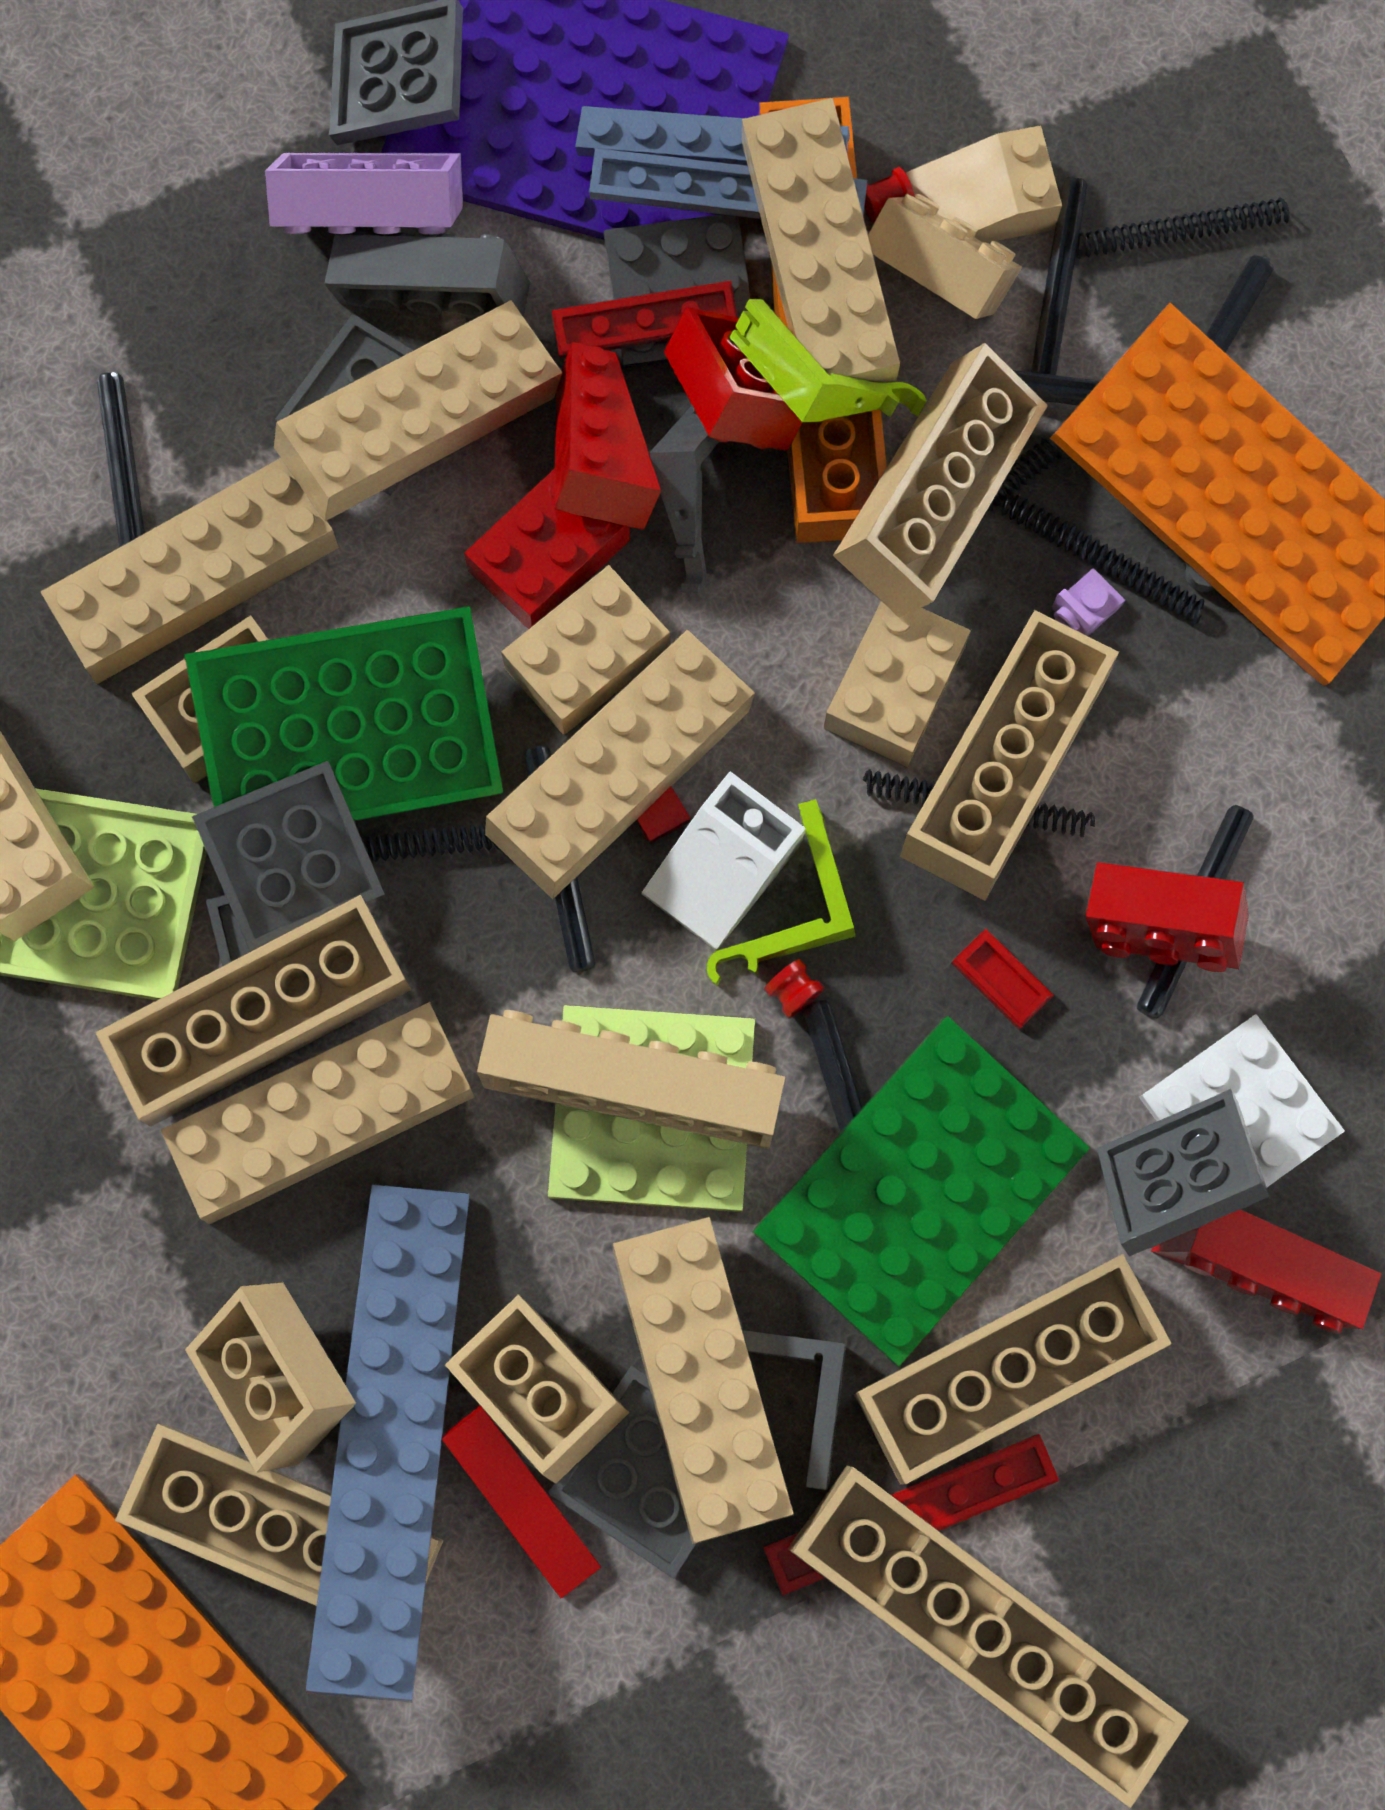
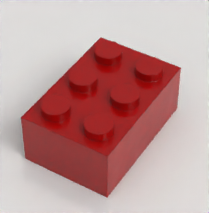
M686 307L664 353L708 436L720 442L735 441L751 444L759 449H767L769 447L787 451L803 422L730 339L733 330H738L736 324L739 318Z
M555 468L464 552L468 572L528 629L576 592L630 541L629 526L554 510Z
M1097 862L1086 911V919L1096 948L1101 949L1106 955L1118 958H1127L1130 956V953L1149 956L1150 960L1159 964L1175 965L1179 960L1197 963L1199 968L1207 971L1224 972L1226 968L1239 969L1249 912L1244 882Z

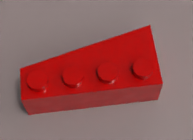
M572 342L561 369L562 375L556 390L554 510L644 530L661 493V489L617 354L597 346H587Z
M1241 1209L1211 1221L1200 1228H1195L1162 1242L1151 1250L1155 1254L1183 1264L1184 1267L1191 1271L1227 1282L1228 1287L1251 1296L1258 1294L1270 1299V1305L1278 1310L1293 1315H1298L1299 1311L1314 1317L1313 1325L1336 1334H1341L1343 1328L1363 1329L1382 1274Z

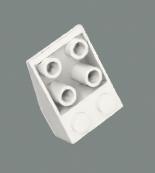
M730 771L698 810L642 891V895L717 951L802 845L806 828Z

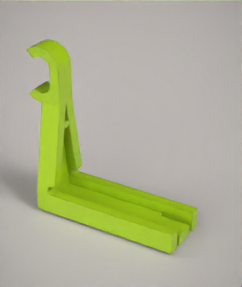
M763 299L748 300L745 306L748 311L742 312L736 324L738 330H733L730 339L802 422H819L878 409L891 417L898 403L908 407L910 413L919 416L927 402L924 394L908 383L873 382L833 373L828 375Z
M816 799L800 803L798 807L803 826L806 828V836L831 921L824 923L823 918L714 952L708 959L707 973L715 986H718L721 981V977L717 974V967L722 962L744 958L748 961V971L757 976L759 970L758 962L856 937L824 827L825 820Z

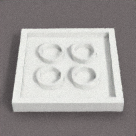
M1257 1014L1139 1097L1154 1119L1159 1121L1231 1089L1239 1103L1266 1187L1273 1184L1345 1131Z

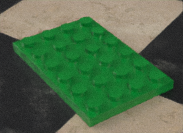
M470 606L184 654L213 808L326 761L331 766L353 821L503 793Z
M946 1016L752 1230V1233L894 1365L899 1367L1086 1154L1090 1147L949 1016Z

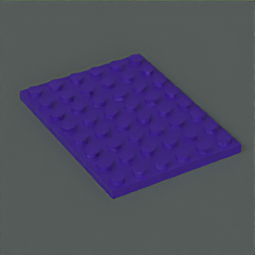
M459 0L463 6L459 120L389 134L381 152L461 154L464 202L603 240L604 230L719 215L707 212L590 199L589 189L594 157L578 156L575 148L582 106L733 118L759 115V103L770 101L788 44L789 33L666 0Z

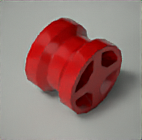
M797 959L785 967L764 987V991L769 997H776L782 1003V1012L788 1019L798 1014L825 989L820 981L812 980L806 974V965L801 959Z

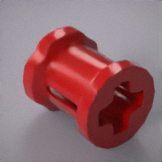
M901 167L892 169L890 176L871 185L867 184L864 210L872 223H875L888 198L905 197L906 194L915 197L911 182Z

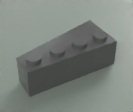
M354 232L352 235H334L325 285L339 304L398 313L401 305H406L413 313L438 319L442 311H448L466 317V323L510 300H512L524 317L530 281L506 240L494 235H481L479 238H458L451 234H439L436 237H416L409 233H396L394 236H375L367 232Z

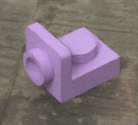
M1093 568L1069 590L1063 589L1056 596L1052 609L1055 611L1054 617L1056 621L1089 636L1123 606L1125 599Z

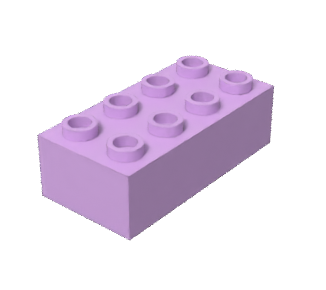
M283 153L265 170L269 225L281 226L284 232L289 234L307 233L311 231V227H328V232L333 234L353 233L356 231V227H373V232L377 234L398 233L401 231L400 227H418V232L421 234H441L446 232L445 227L453 225L463 209L461 154Z

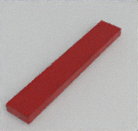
M1036 1434L890 1495L937 1531H940L1059 1481V1478L1041 1435ZM798 1533L763 1547L782 1596L825 1578L788 1550V1547Z

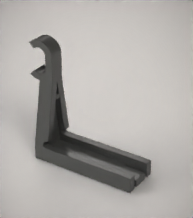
M692 405L650 452V458L661 489L660 494L678 544L675 556L677 558H684L686 580L681 585V593H701L705 588L706 565L701 539L702 470H700V466L720 442L708 436Z
M738 1316L748 1353L815 1363L817 1357L823 1356L806 1487L828 1490L832 1476L831 1466L847 1346L844 1343L744 1331L742 1321Z

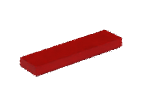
M730 280L552 310L559 358H566L572 342L587 346H597L604 350H614L668 341L671 339L686 307L738 317L732 282Z
M481 1405L442 1434L443 1442L560 1599L601 1568L599 1562Z

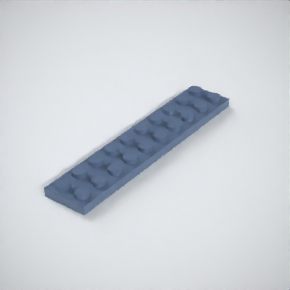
M372 1185L346 1378V1387L356 1404L341 1419L306 1684L307 1694L410 1703L413 1700L450 1370L445 1364L452 1357L469 1194Z

